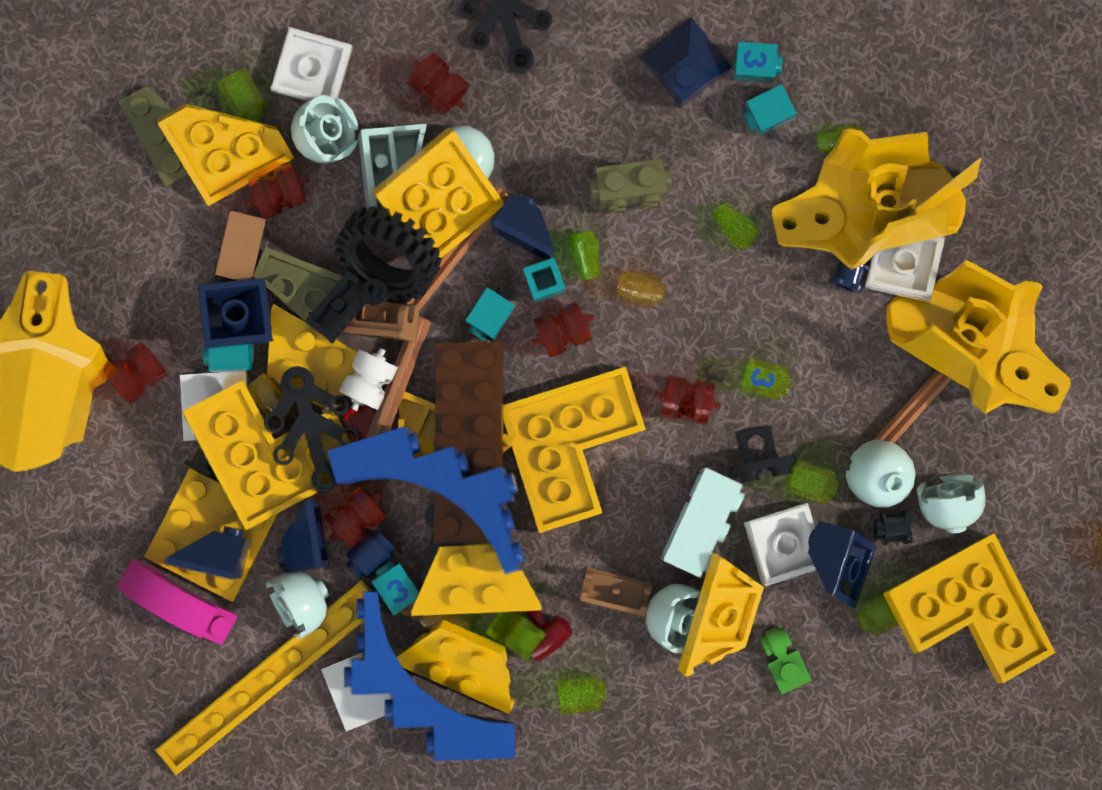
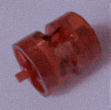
M436 52L428 56L422 63L418 60L414 61L413 65L416 67V70L410 76L407 84L418 95L429 94L428 102L430 106L441 116L448 113L456 105L459 108H463L465 103L461 99L470 87V83L459 73L448 74L449 66L447 62Z
M291 163L275 169L272 177L263 174L248 180L252 195L251 199L246 201L247 206L255 205V207H258L263 219L267 220L282 213L284 206L293 209L308 203L303 188H305L304 184L308 183L309 179L307 176L303 178L300 175L297 176Z
M576 301L562 306L557 317L551 313H546L533 319L539 333L536 334L537 338L531 341L534 346L539 343L541 346L544 345L550 359L564 353L567 350V344L570 342L575 346H581L593 340L588 329L589 322L595 320L593 314L588 316L585 313L582 314Z
M668 375L666 388L662 389V392L655 391L654 397L661 398L660 402H663L661 417L680 420L683 416H686L688 422L707 425L710 412L714 408L720 409L721 403L715 402V398H713L715 383L696 380L693 384H690L685 377Z
M358 485L345 497V506L337 505L324 516L333 528V533L329 536L330 539L334 541L337 537L339 539L342 538L351 548H354L366 535L365 529L367 527L375 528L388 517L379 506V500L383 496L379 492L374 496L372 494L369 495Z

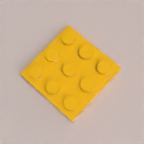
M449 127L371 191L381 206L389 209L390 216L393 217L397 211L403 214L402 221L407 223L409 218L415 221L413 226L415 230L420 227L425 229L427 232L423 238H433L435 241L433 247L439 249L440 254L438 257L440 258L445 256L504 205V201L455 131Z
M189 468L144 557L234 602L279 513L248 530H244L220 483ZM224 526L244 530L243 537L251 538L242 578L231 580L165 564L166 557L213 531L223 532Z

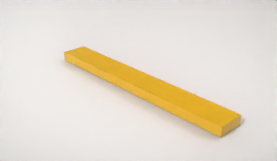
M363 580L327 608L326 617L316 630L300 640L294 636L291 637L155 749L175 776L363 622V619H357L356 599H362L363 591H371ZM379 600V607L381 608L383 604Z

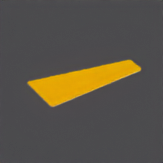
M981 158L906 217L932 210L972 183L977 178Z

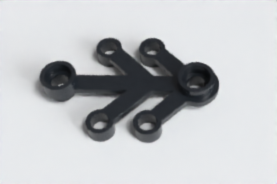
M464 0L460 6L462 16L468 20L477 18L480 14L479 3L481 0ZM493 0L480 26L472 32L470 43L476 50L486 49L490 43L489 36L500 17L510 47L507 58L508 65L517 74L527 73L533 67L534 56L532 51L522 44L513 13L534 23L533 26L539 31H546L551 27L552 16L548 11L537 10L520 0ZM467 4H474L477 9L475 13L467 14L464 11V7ZM540 15H545L549 20L544 26H540L536 22L537 17ZM476 35H484L486 42L483 45L475 44L474 37ZM517 56L526 57L527 63L524 66H517L514 62Z
M300 366L291 367L282 375L280 384L284 394L273 413L266 416L264 428L271 434L281 432L285 424L284 417L294 402H296L299 415L282 445L275 448L273 460L279 466L289 465L294 457L293 451L305 433L315 469L311 475V485L319 493H329L334 490L337 483L332 467L328 466L318 430L338 440L341 446L348 444L342 440L343 433H352L354 442L358 441L359 435L354 428H343L314 412L309 398L329 407L330 413L337 417L347 413L349 401L345 396H334L314 385V378L306 368ZM295 377H300L304 381V385L301 388H295L292 386L291 380ZM336 400L342 401L345 404V409L341 412L336 411L333 408V402ZM270 418L279 419L280 427L277 429L270 428L268 426ZM287 450L290 457L287 461H280L277 458V452ZM321 473H328L331 476L329 484L324 485L320 483L319 475Z

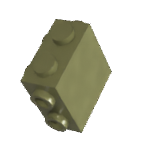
M663 159L597 167L595 169V177H591L589 183L591 202H598L599 210L606 209L607 214L626 212V207L639 205V210L659 207L658 203L664 201L667 192H670L672 178L670 167L663 166Z

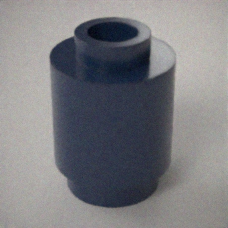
M378 529L372 534L368 532L346 554L350 559L346 565L359 578L363 574L370 578L392 556L390 552L395 546Z

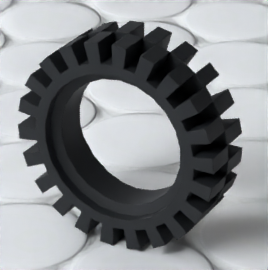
M370 206L368 210L365 207L359 208L358 212L354 211L334 244L337 247L335 250L336 256L341 257L338 261L341 267L348 266L345 272L349 271L353 275H357L363 283L371 279L382 280L388 288L387 297L391 294L393 301H400L401 298L405 302L411 301L412 298L415 300L419 299L421 295L427 292L440 269L441 258L438 257L440 251L438 248L433 247L435 241L432 237L423 238L427 231L422 227L415 230L413 228L415 221L410 218L407 223L402 221L403 214L397 211L392 217L388 208L382 207L380 212L376 206ZM363 239L377 240L396 249L406 258L413 270L396 268L380 260L370 251Z

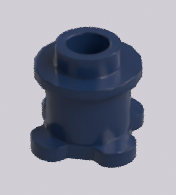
M837 259L840 262L835 277L829 278L828 283L854 293L862 292L863 287L860 286L864 271H868L869 267L863 264L850 270L843 262Z

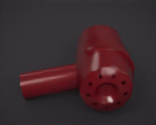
M540 610L524 611L538 628L524 644L527 652L537 662H540L558 648L561 649L563 644L573 635L569 623L559 615H555L550 620H547Z

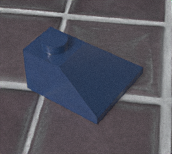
M692 17L640 57L680 108L732 69Z
M521 193L518 197L510 194L491 224L493 233L544 260L553 258L554 247L541 210L536 207L537 202Z
M265 278L198 285L205 349L273 342Z
M317 500L305 501L281 539L282 547H277L280 567L285 566L286 573L329 566L320 502Z
M818 520L816 529H813L809 536L808 554L826 592L847 606L856 609L877 546L854 530Z
M224 526L223 532L213 531L166 557L165 564L231 580L242 578L251 538L243 537L244 530Z

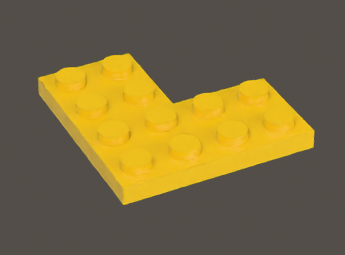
M626 367L503 405V420L508 435L516 438L512 449L539 533L602 514L583 450L646 430Z
M243 380L182 411L244 530L250 529L317 493L311 485V475L315 469L305 433L293 451L294 457L292 462L287 466L277 465L273 460L274 450L279 445H282L289 432L274 439L271 433L265 430L264 419ZM330 411L321 414L323 417L343 427L338 417L332 415ZM318 430L328 466L332 467L327 451L341 447V445L338 443V440ZM346 432L343 433L342 440L350 444L351 442ZM287 450L277 452V458L280 461H287L290 457ZM321 473L319 475L320 483L324 485L329 484L331 476L328 473Z
M995 533L983 537L883 592L913 654L920 653L968 626L997 684L1005 683L1055 653Z

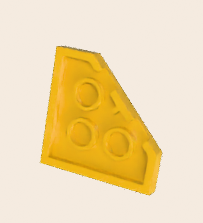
M184 104L157 119L159 127L208 206L294 159L278 128L272 125L190 104Z

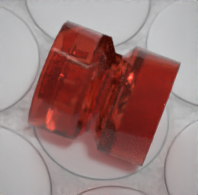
M139 342L126 352V360L117 359L103 370L113 387L129 404H132L146 393L145 386H155L168 375L154 354L142 342ZM140 368L141 370L136 373L135 370Z

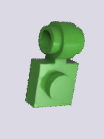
M774 627L765 631V636L760 637L759 640L767 656L774 654L777 657L767 662V665L780 693L784 694L812 681L799 651L796 649L786 653L787 647L791 646L792 643L784 627L780 629Z

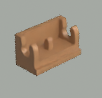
M234 211L229 212L215 278L228 281L250 280L253 278L266 219Z
M382 302L378 305L366 304L343 332L361 337L415 342L420 306Z
M587 567L579 600L645 617L648 598L652 589L651 582Z

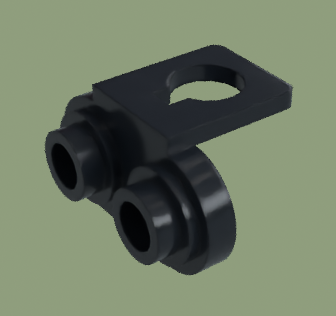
M770 426L739 432L744 464L731 466L730 470L731 475L735 474V477H739L740 483L760 480L758 473H761V469L764 468L772 471L773 477L792 473L791 467L797 462L796 455L777 457ZM754 435H761L767 441V449L763 452L764 459L757 460L756 454L752 453L748 448V441Z

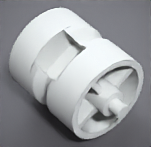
M379 348L378 353H373V355L360 349L358 350L352 362L355 373L347 375L339 389V392L352 398L351 401L354 403L351 409L357 411L359 406L364 404L377 410L379 409L385 394L381 387L383 384H390L398 367L385 362L386 358L383 357L385 350Z

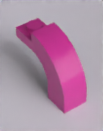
M133 558L116 587L135 603L163 620L199 638L204 637L220 645L223 644L238 618V615L188 591L169 579L161 571Z

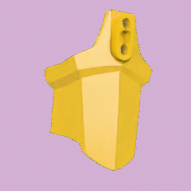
M844 129L834 148L825 157L816 185L806 192L774 206L771 216L779 245L831 252L852 270L865 264L876 251L957 233L964 218L966 199L960 190L932 210L906 217L953 180V177L940 163L930 161L927 132L870 139L862 131ZM824 219L826 224H818L816 220ZM786 224H790L795 228L792 230L785 229L783 226Z
M965 260L951 273L935 281L930 302L896 296L886 307V326L891 342L969 389L972 403L984 414L1005 403L1025 406L1053 414L1061 407L1071 385L1070 378L1056 367L1035 344L1034 312L1036 300L1043 287L1038 282L1024 281L1017 285H1012L974 263ZM1016 373H1019L1022 376L1023 380L1019 379L1016 376ZM1045 389L1049 390L1052 396H1049L1045 392Z
M36 271L25 272L8 309L0 319V465L14 472L30 470L51 463L61 457L66 446L72 443L83 442L94 388L106 382L112 368V364L104 354L102 345L77 328L69 298L68 281L60 274ZM45 281L47 289L40 295L37 287L39 283ZM36 315H41L43 319L39 326H33L32 324L33 318Z

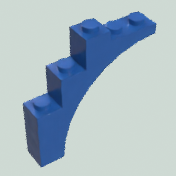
M407 427L394 429L327 451L335 480L338 484L345 485L369 479H396L416 483L440 493L461 507L480 526L494 547L505 574L522 570L520 563L525 561L520 543H514L510 531L515 529L513 517L509 509L504 510L503 505L515 501L513 493L518 492L513 473L507 474L505 468L500 467L466 478L465 473L469 472L470 469L464 452L459 453L457 448L450 447L418 457L417 453L422 451L416 432L411 433V430Z
M363 591L362 599H356L357 619H363V632L357 633V653H363V659H350V667H344V687H350L352 695L390 694V699L384 701L385 720H391L393 728L431 727V732H425L426 753H431V758L434 761L515 758L514 723L510 721L484 720L459 713L437 702L418 687L402 668L389 645L380 616L378 592Z

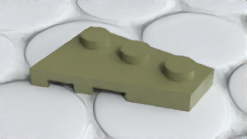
M148 86L118 101L165 187L169 188L189 176L188 172L157 123V119L173 111V109Z
M268 247L264 248L253 274V279L265 278L266 290L304 321L343 277Z

